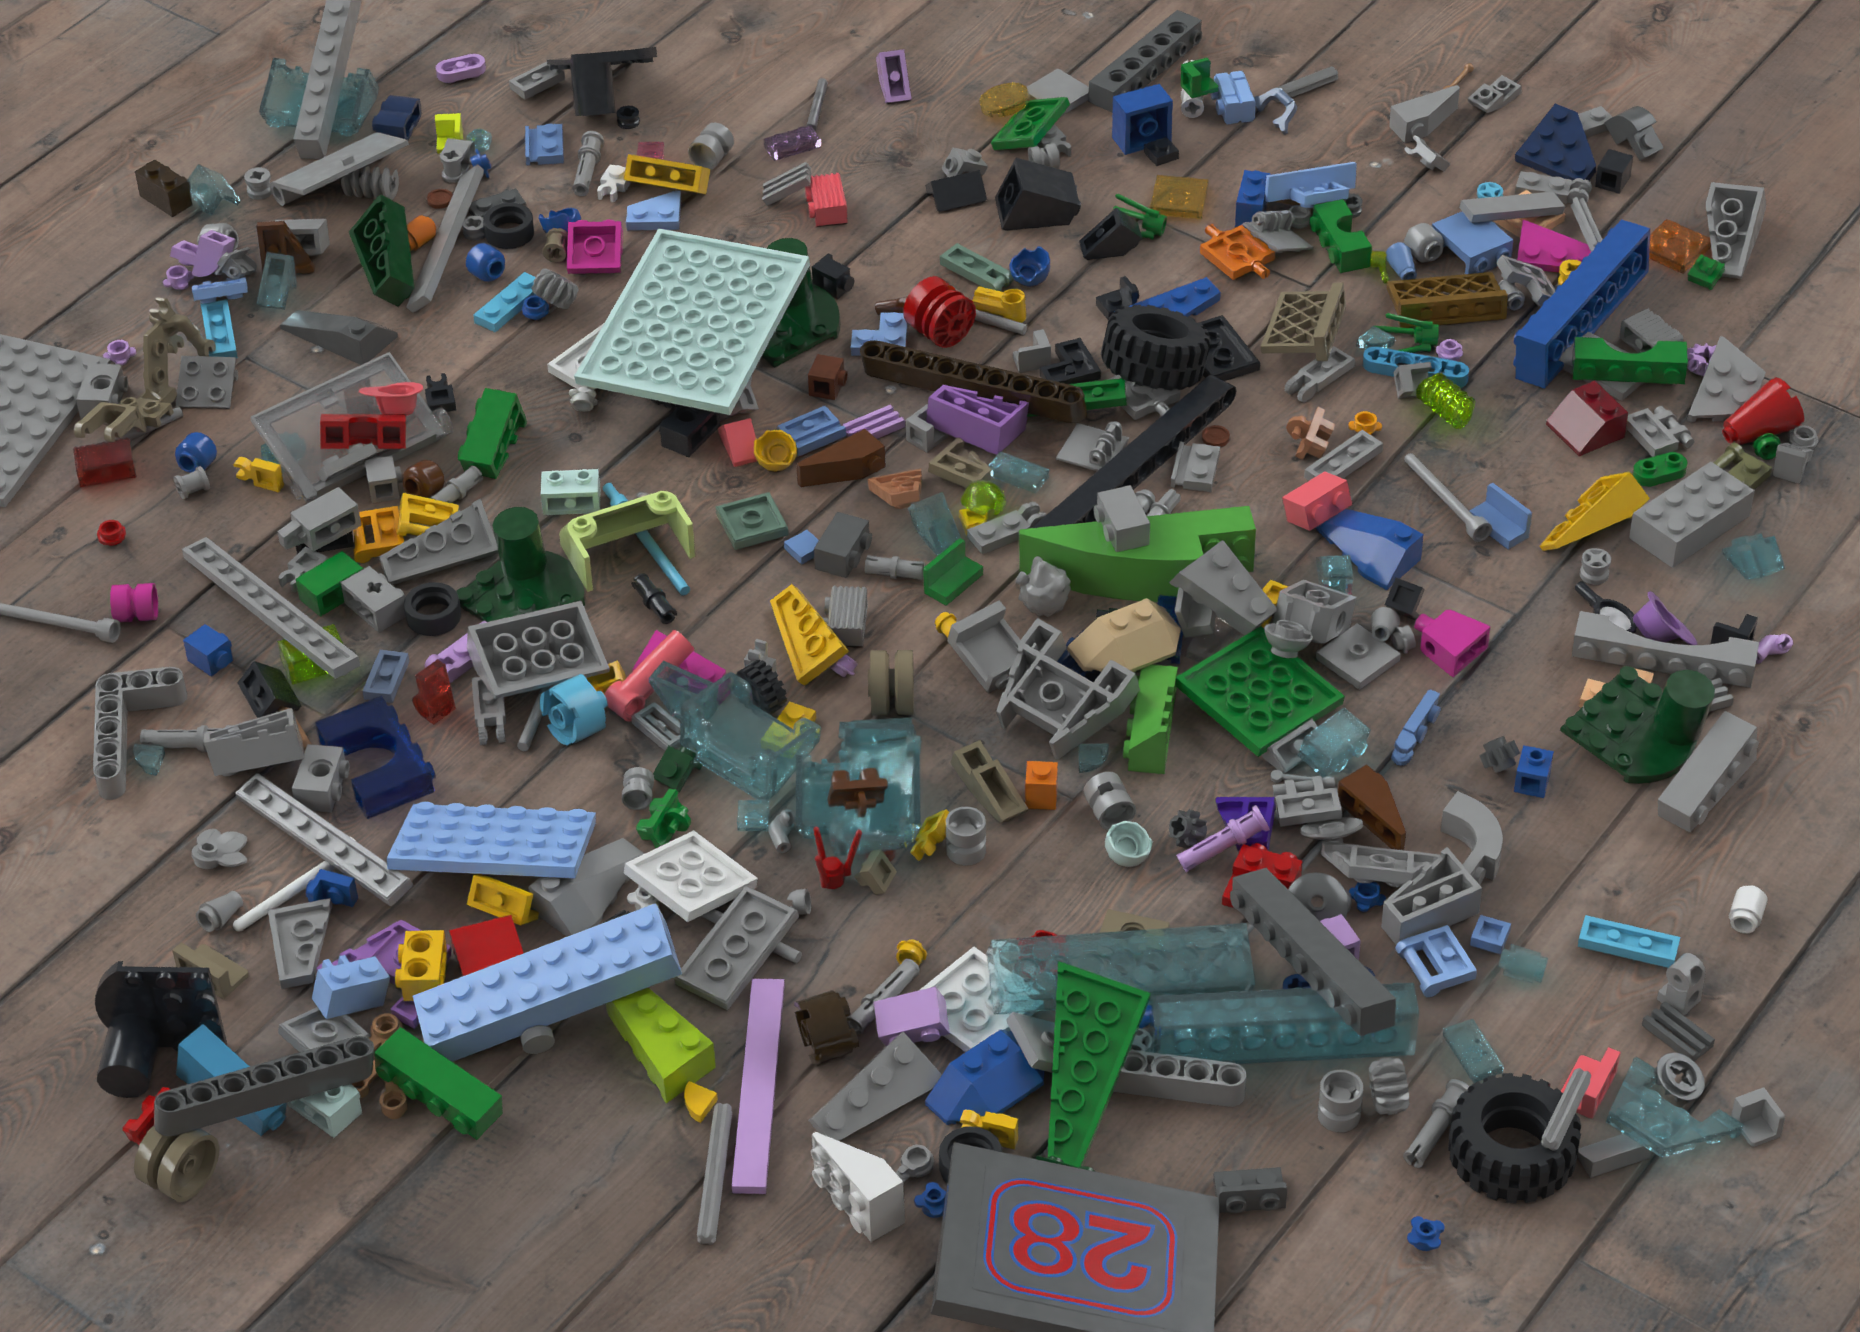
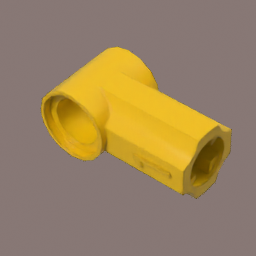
M978 286L974 292L972 301L977 310L1000 315L1003 318L1020 323L1026 320V304L1023 291L1008 289L1000 292Z

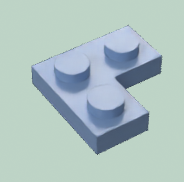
M881 313L879 330H852L851 356H861V346L871 340L906 347L908 324L903 317V313Z

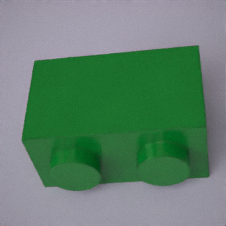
M343 551L339 552L296 578L299 600L318 616L325 615L344 603L341 582L363 570V567Z

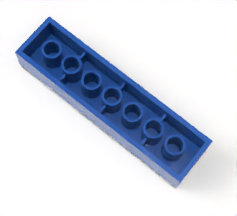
M1621 219L1614 228L1608 231L1607 236L1596 244L1588 257L1583 258L1581 264L1575 271L1569 274L1567 280L1556 288L1555 293L1543 302L1542 307L1536 314L1531 315L1526 325L1519 329L1514 337V345H1516V355L1513 362L1514 367H1516L1515 379L1544 389L1564 368V363L1559 361L1562 353L1573 345L1574 338L1582 337L1587 332L1594 334L1649 272L1650 228Z

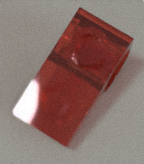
M437 659L415 675L419 693L412 698L417 712L433 725L456 709L446 665Z

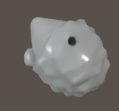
M1036 556L1032 562L1031 573L1027 575L1021 571L1016 578L1015 583L1020 585L1018 600L1023 601V604L1030 612L1036 613L1038 616L1045 615L1049 617L1063 610L1065 603L1069 599L1068 594L1071 590V580L1066 576L1065 570L1058 569L1056 566L1043 561V558Z

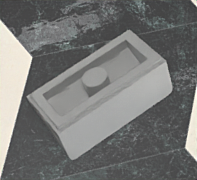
M1313 719L1268 747L1267 752L1261 756L1285 774L1329 745Z
M1633 1130L1579 1148L1577 1158L1589 1177L1592 1178L1650 1158L1653 1144L1648 1138Z

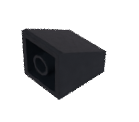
M1015 158L995 196L1001 228L1005 231L1069 225L1073 217L1078 215L1081 208V202L1077 194V185L1071 172L1020 158Z

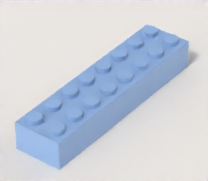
M655 903L413 995L424 1043L453 1062L519 1037L531 1027L538 1025L548 1026L682 975V971L667 923Z

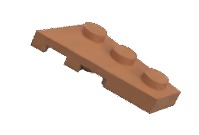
M921 468L867 479L869 490L896 509L908 508L912 502L920 501L922 487Z

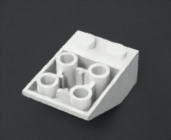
M818 1132L812 1134L813 1149L811 1150V1156L814 1160L812 1176L820 1188L825 1187L831 1194V1199L836 1208L840 1211L844 1210L848 1214L852 1226L858 1233L863 1232L870 1242H873L905 1223L903 1181L884 1159Z

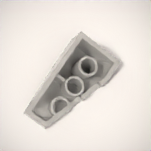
M621 838L584 854L575 878L540 877L529 886V892L533 893L532 910L539 912V917L566 937L599 925L603 919V913L609 904L613 905L617 899V893L622 885L630 880L624 874L625 863L644 853L624 838Z

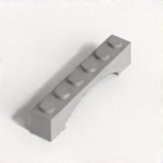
M1583 611L1579 613L1572 650L1573 657L1669 674L1680 670H1693L1705 675L1709 680L1720 678L1722 683L1751 688L1759 642L1729 637V641L1710 645L1665 643L1644 638L1624 630L1609 621L1610 616Z

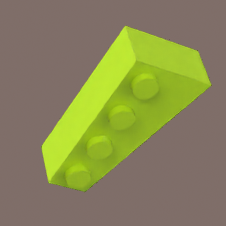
M647 987L606 1003L608 1016L624 1040L628 1041L632 1047L633 1054L647 1070L648 1077L653 1084H656L666 1104L685 1091L688 1081L695 1083L716 1068L714 1043L650 988Z

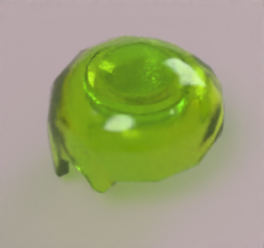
M977 480L968 485L960 502L969 510L980 515H985L987 511L994 509V515L997 516L1000 512L1004 511L1007 500L999 486L987 480Z

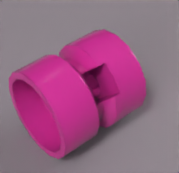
M155 583L137 584L135 589H132L129 584L112 585L110 592L112 618L119 622H132L134 617H137L139 621L157 620L159 605Z

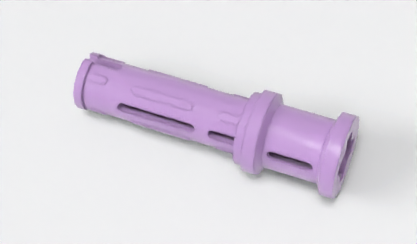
M1255 805L1248 814L1237 820H1229L1227 827L1176 856L1187 873L1237 843L1238 845L1246 844V839L1262 830L1267 832L1270 829L1260 810Z

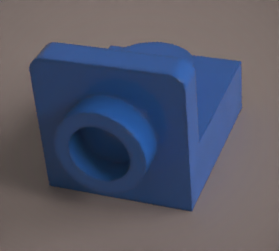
M320 869L314 880L309 881L306 887V897L309 902L331 898V902L334 904L354 907L358 900L355 879Z

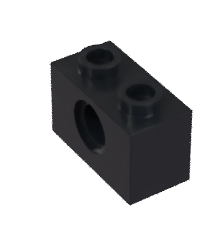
M678 405L676 410L660 424L659 432L662 447L690 457L721 426L720 413Z

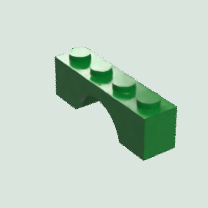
M1574 338L1572 355L1574 380L1685 384L1688 365L1687 342L1658 341L1652 349L1646 352L1631 354L1611 348L1603 338Z

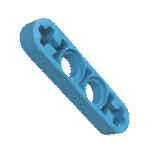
M1369 347L1363 354V367L1371 373L1394 377L1393 372L1398 367L1397 363L1416 364L1431 362L1432 369H1435V371H1428L1430 384L1461 388L1468 383L1469 368L1462 362L1382 347Z

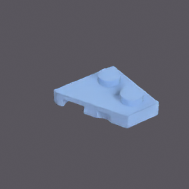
M675 190L627 206V231L658 230V228L679 230L681 190Z

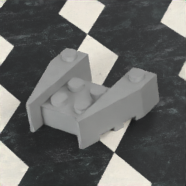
M1037 618L1019 642L1018 654L1014 665L1012 664L1009 680L1005 692H1002L996 712L1003 729H1006L1018 714L1053 734L1054 736L1049 741L1054 758L1059 760L1121 715L1140 691L1136 673L1113 660L1108 662L1094 682L1058 663V659L1067 649L1062 631Z

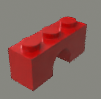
M321 414L320 449H349V446L359 443H372L378 449H406V414Z

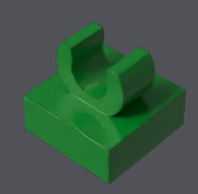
M1701 254L1688 273V281L1712 290L1724 273L1725 264Z

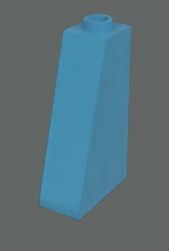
M204 1024L179 1043L176 1075L187 1084L250 1067ZM287 1103L236 1117V1119L262 1136L269 1129L275 1130L283 1123L286 1118Z

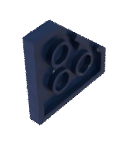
M1556 103L1515 154L1516 162L1552 177L1558 176L1572 181L1576 178H1582L1583 180L1590 181L1596 173V163L1578 112Z

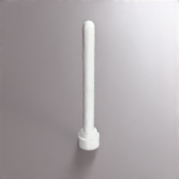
M323 861L235 920L233 923L234 930L238 932L243 931L267 915L268 910L276 909L304 890L309 881L314 880L320 869L332 871L335 867L327 861Z

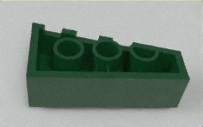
M380 194L350 229L349 235L373 294L399 307L405 299L410 297L415 289L405 207Z

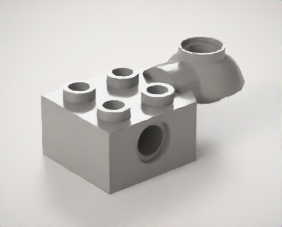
M1304 579L1281 590L1276 606L1278 611L1275 612L1273 623L1267 624L1264 627L1265 635L1272 645L1271 652L1280 657L1296 658L1298 651L1306 648L1311 641L1326 643L1341 635L1350 628L1357 597Z

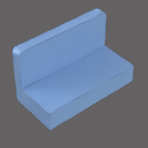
M1494 483L1487 486L1486 501L1471 509L1470 512L1474 516L1484 517L1492 526L1489 536L1509 550L1529 538L1532 512Z

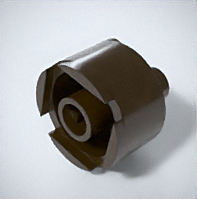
M834 990L794 1003V1006L800 1009L795 1012L803 1044L805 1047L811 1045L814 1054L808 1055L814 1065L852 1053L853 1048L859 1047L857 1034L854 1028L849 1029L846 1018L851 1015L848 1002L845 997L841 998L838 992L835 993Z

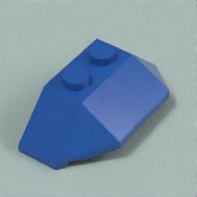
M1000 1029L949 1063L925 1100V1105L946 1125L956 1124V1121H960L963 1110H972L983 1117L986 1111L1002 1114L1043 1086L1045 1071L1031 1068L1012 1031Z

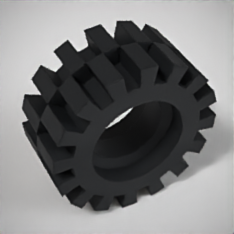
M756 660L735 674V685L739 687L737 688L738 693L743 696L741 697L742 701H746L747 708L749 710L753 709V714L755 716L759 715V718L768 717L786 705L785 702H787V697L785 696L787 694L786 689L781 687L784 685L782 680L779 681L777 679L779 675L776 671L773 673L772 667L770 665L766 666V662L763 660Z

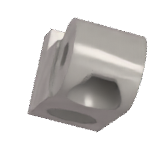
M1691 953L1683 954L1667 969L1666 976L1669 982L1658 991L1657 995L1658 1001L1661 1003L1667 1002L1682 1015L1687 1014L1701 1001L1705 977L1703 963Z

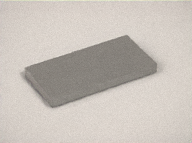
M745 885L681 968L682 975L674 977L675 984L728 1010L799 918L798 910Z

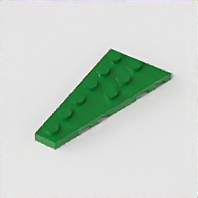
M1058 961L1048 1157H1058L1066 1164L1080 1167L1084 1165L1151 999V993Z

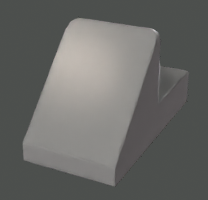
M1787 442L1779 444L1776 451L1773 476L1800 483L1806 463L1811 461L1814 450Z

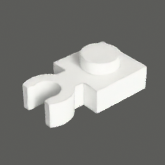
M611 164L608 166L600 179L601 185L597 189L599 200L604 195H610V201L615 202L618 198L617 192H625L631 182L624 180L626 167Z

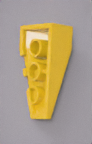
M1631 472L1600 477L1579 497L1577 501L1580 505L1575 509H1570L1565 514L1568 520L1557 525L1539 547L1542 551L1558 549L1622 520L1631 519L1633 513L1640 509L1650 498Z

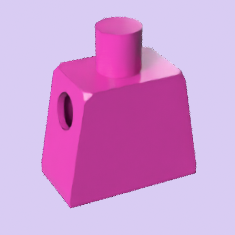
M1451 609L1445 610L1435 620L1426 614H1421L1415 622L1414 628L1422 633L1420 647L1422 653L1452 677H1455L1488 648L1490 626Z

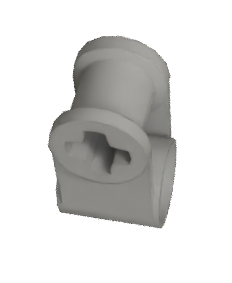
M451 138L446 140L445 147L440 153V160L444 167L442 171L444 181L456 183L459 181L460 176L468 171L472 164L470 157L475 156L476 148L474 141Z

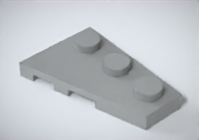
M331 898L268 910L281 989L314 982L332 909Z

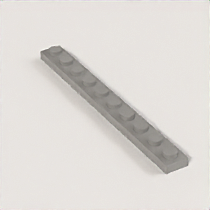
M207 537L182 549L184 559L333 678L336 679L361 666L359 657Z

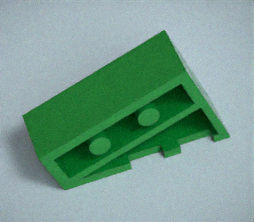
M485 388L482 397L477 399L475 406L476 414L473 421H470L467 426V438L464 445H461L459 448L458 460L464 472L470 466H475L482 473L481 476L497 479L509 457V453L506 450L510 444H516L518 435L515 434L519 427L525 428L527 419L516 393Z

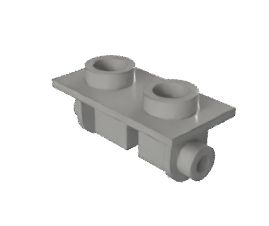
M250 248L236 249L231 253L226 252L217 263L219 268L214 274L225 273L231 279H238L254 273L257 266L255 261L247 255Z

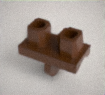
M865 768L860 771L859 780L850 781L848 771L836 770L832 773L831 787L827 798L828 806H844L845 810L855 809L857 818H864L867 808H876L877 803L884 802L885 790L888 789L887 778H880L876 768Z

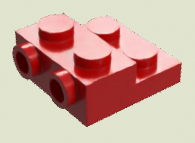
M1255 843L1251 846L1243 844L1233 864L1232 876L1222 895V905L1234 908L1230 900L1233 877L1267 868L1289 889L1291 884L1302 876L1303 861L1298 860L1296 855L1291 852H1283L1280 855L1268 851L1262 844Z

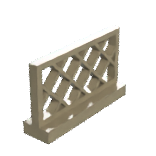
M1344 282L1333 283L1330 291L1281 292L1261 344V353H1316L1317 361H1328L1346 309ZM1311 326L1313 327V328L1310 329V330H1307V331L1304 330V329H1307V328H1309V327H1311ZM1295 333L1297 334L1296 336H1294V337H1292V338L1289 337V336H1291V335H1293V334H1295Z

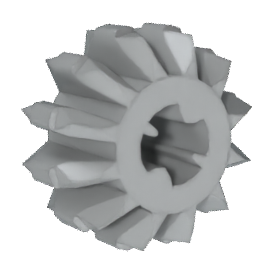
M542 269L537 274L531 288L537 296L562 309H568L573 304L579 290L572 281L549 269Z
M1390 1057L1373 1061L1369 1067V1079L1375 1110L1379 1114L1388 1115L1406 1111L1410 1103L1407 1075L1405 1074L1403 1062L1399 1058L1391 1059Z

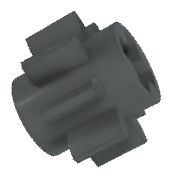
M1501 736L1483 744L1486 752L1479 756L1485 769L1491 766L1495 773L1516 765L1514 757L1520 754L1514 740L1507 742L1505 737Z
M1190 809L1187 812L1179 810L1178 815L1170 820L1169 837L1177 839L1176 846L1183 848L1193 847L1204 840L1207 834V821L1199 819L1200 812Z

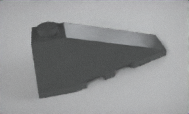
M301 310L295 311L280 324V329L360 365L369 362L398 337L396 331L358 317Z

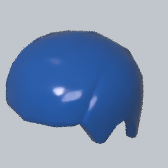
M572 207L558 212L551 210L548 218H544L542 214L539 215V221L546 234L552 228H562L568 232V222L581 220L579 211Z
M1040 246L1033 251L1023 248L1018 255L1012 258L1009 264L1014 281L1024 286H1036L1043 283L1051 267L1049 253Z

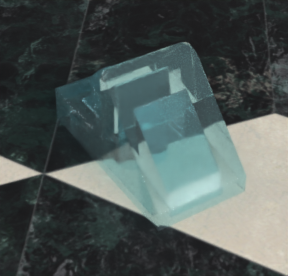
M267 252L256 304L261 307L285 310L289 288H297L294 257Z

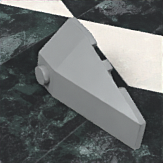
M1711 182L1706 200V211L1712 257L1714 260L1725 264V271L1721 277L1738 279L1743 277L1766 210V198L1763 187Z

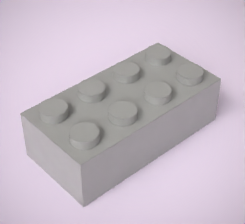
M1709 462L1635 511L1632 516L1629 538L1673 568L1749 517L1755 490L1713 462Z

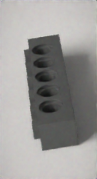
M1176 10L1089 81L1088 102L1113 113V96L1144 88L1163 71L1170 68L1180 57H1183L1186 52L1200 43L1203 35L1201 31L1202 20Z

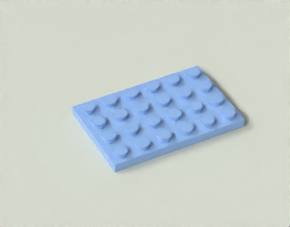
M420 802L412 805L387 856V869L575 878L596 824V812H586L583 809L556 811L550 807L533 810L525 809L522 806L495 808L493 805L486 804L478 807H469L460 803L434 805L431 802Z

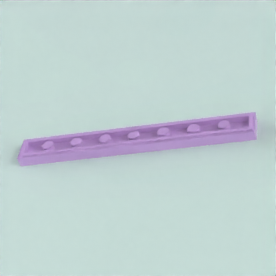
M752 979L732 1178V1193L766 1194L785 989L784 979Z

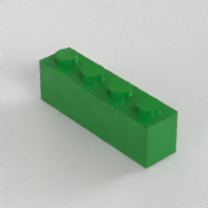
M401 1027L374 1052L375 1069L381 1079L396 1084L407 1097L413 1100L417 1099L425 1104L432 1114L437 1117H444L462 1134H469L478 1140L503 1114L502 1095Z

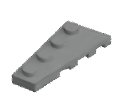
M481 498L474 501L466 509L459 510L450 515L447 520L426 529L424 533L414 539L410 538L381 555L379 561L388 582L394 585L498 554L496 540Z
M902 1032L808 1121L820 1134L840 1141L934 1088L942 1074L911 1039Z

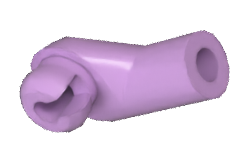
M1788 634L1767 635L1759 642L1756 663H1762L1768 655L1788 652L1793 645L1792 638Z

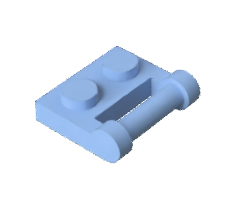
M1448 925L1405 938L1398 942L1395 947L1399 956L1406 959L1421 983L1420 989L1425 997H1433L1442 989L1476 979L1477 969ZM1423 949L1438 975L1431 977L1416 951Z

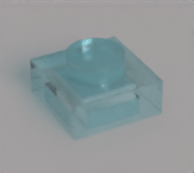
M738 800V831H768L769 800Z

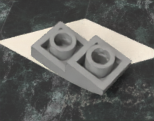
M1501 75L1490 86L1484 83L1467 99L1469 103L1486 113L1493 112L1507 105L1522 93L1521 85Z

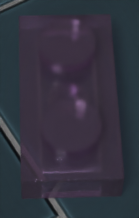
M809 125L764 138V147L775 161L820 148L821 139L812 126Z

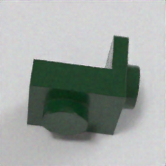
M668 745L653 773L654 780L671 789H677L680 793L693 768L701 770L703 765L695 759L697 756L695 752L683 746L677 750Z

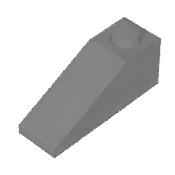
M1455 85L1392 105L1389 127L1404 143L1414 141V135L1420 138L1428 136L1458 109L1460 87Z

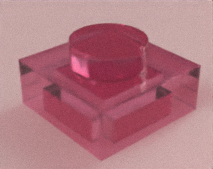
M638 142L637 156L664 160V142Z

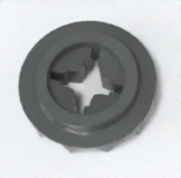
M1668 1053L1657 1061V1067L1654 1070V1073L1658 1076L1656 1084L1666 1089L1665 1095L1672 1094L1676 1102L1685 1100L1687 1103H1690L1702 1094L1705 1087L1704 1076L1699 1066L1692 1059L1680 1053ZM1682 1072L1681 1082L1677 1083L1674 1079L1677 1074L1679 1075Z

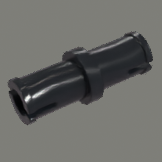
M647 574L637 575L633 579L635 582L631 584L643 598V604L648 609L653 610L663 624H669L674 621L677 611L665 599L666 595L663 590L656 588Z

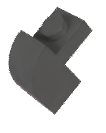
M1634 106L1604 122L1616 145L1628 139L1639 161L1663 149L1652 127L1657 121L1643 107Z

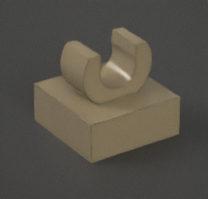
M882 849L871 851L867 860L861 864L860 872L855 874L854 877L860 886H869L873 893L877 895L886 892L897 871Z

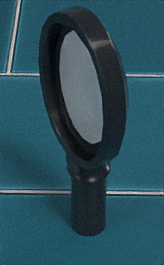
M1583 581L1575 585V590L1589 603V606L1594 608L1593 613L1610 616L1609 621L1633 634L1636 632L1637 626L1633 622L1634 613L1628 607L1615 600L1603 599Z

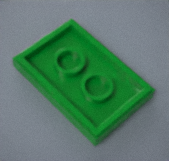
M1057 97L1026 100L991 141L993 149L1002 150L1037 146L1070 106L1068 98Z

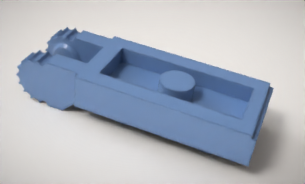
M1431 689L1428 690L1395 741V750L1391 757L1396 765L1404 766L1409 763L1413 757L1414 752L1412 749L1415 747L1416 742L1421 743L1427 733V724L1429 722L1433 724L1436 721L1441 707L1437 706L1440 693Z

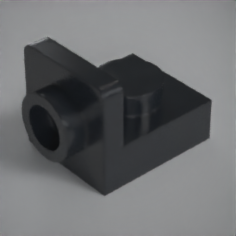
M1126 276L1121 277L1120 289L1097 296L1096 306L1109 320L1111 314L1117 309L1137 303V299H1139L1138 288Z

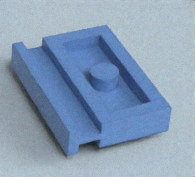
M562 124L537 125V129H529V126H525L526 166L530 165V162H538V165L564 163Z
M822 406L777 426V430H782L792 436L797 445L798 457L846 436V427L839 424V420L826 406Z

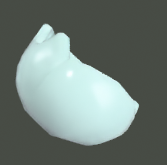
M1123 821L1112 825L1105 838V848L1109 858L1118 865L1125 867L1138 866L1145 861L1150 854L1153 843L1143 827L1136 822Z

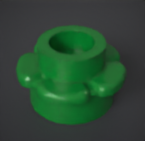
M1772 433L1761 435L1753 444L1755 454L1764 460L1775 458L1780 439Z

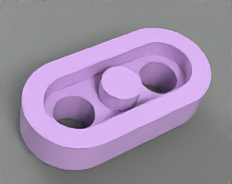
M468 54L443 60L436 65L438 80L448 84L467 78L479 77L486 70L485 59L479 54Z

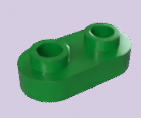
M1677 452L1657 455L1636 462L1633 476L1641 486H1656L1684 477L1688 462L1683 455Z

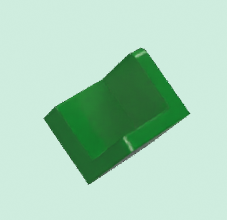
M1208 58L1181 64V87L1191 98L1218 92L1219 86L1210 77L1211 61Z

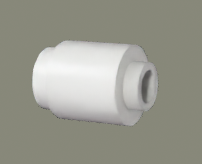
M1742 886L1736 891L1729 913L1730 924L1736 931L1751 933L1760 926L1768 900L1766 894L1756 886Z

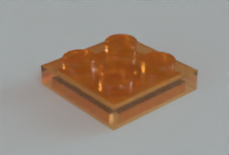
M1666 219L1650 234L1649 259L1684 274L1701 254L1704 255L1711 248V241L1709 237Z

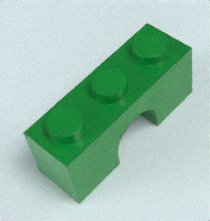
M1343 199L1313 205V216L1310 217L1311 230L1317 233L1322 248H1326L1331 263L1336 265L1340 273L1369 268L1372 245L1364 232H1351L1353 214Z

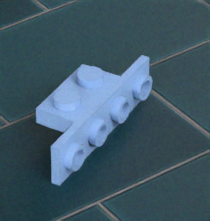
M1349 162L1266 175L1265 201L1273 202L1291 199L1300 203L1301 207L1313 208V205L1348 199L1349 189L1355 188L1357 163Z

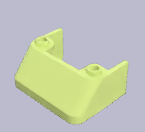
M659 491L574 518L559 533L560 545L587 592L593 590L590 556L586 549L668 523L690 559L695 557L693 523L677 497L668 491Z

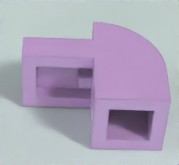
M210 230L200 236L198 245L183 240L172 246L170 256L178 259L183 265L193 266V276H208L217 271L219 268L217 263L226 252H233L235 239Z

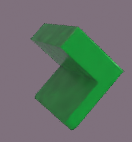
M961 538L956 540L923 569L924 594L945 606L983 576V566L966 557L965 540Z

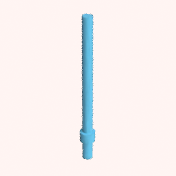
M607 483L603 486V491L610 499L611 507L628 501L623 494H619L612 483ZM644 530L635 533L680 595L688 594L690 587L649 532Z

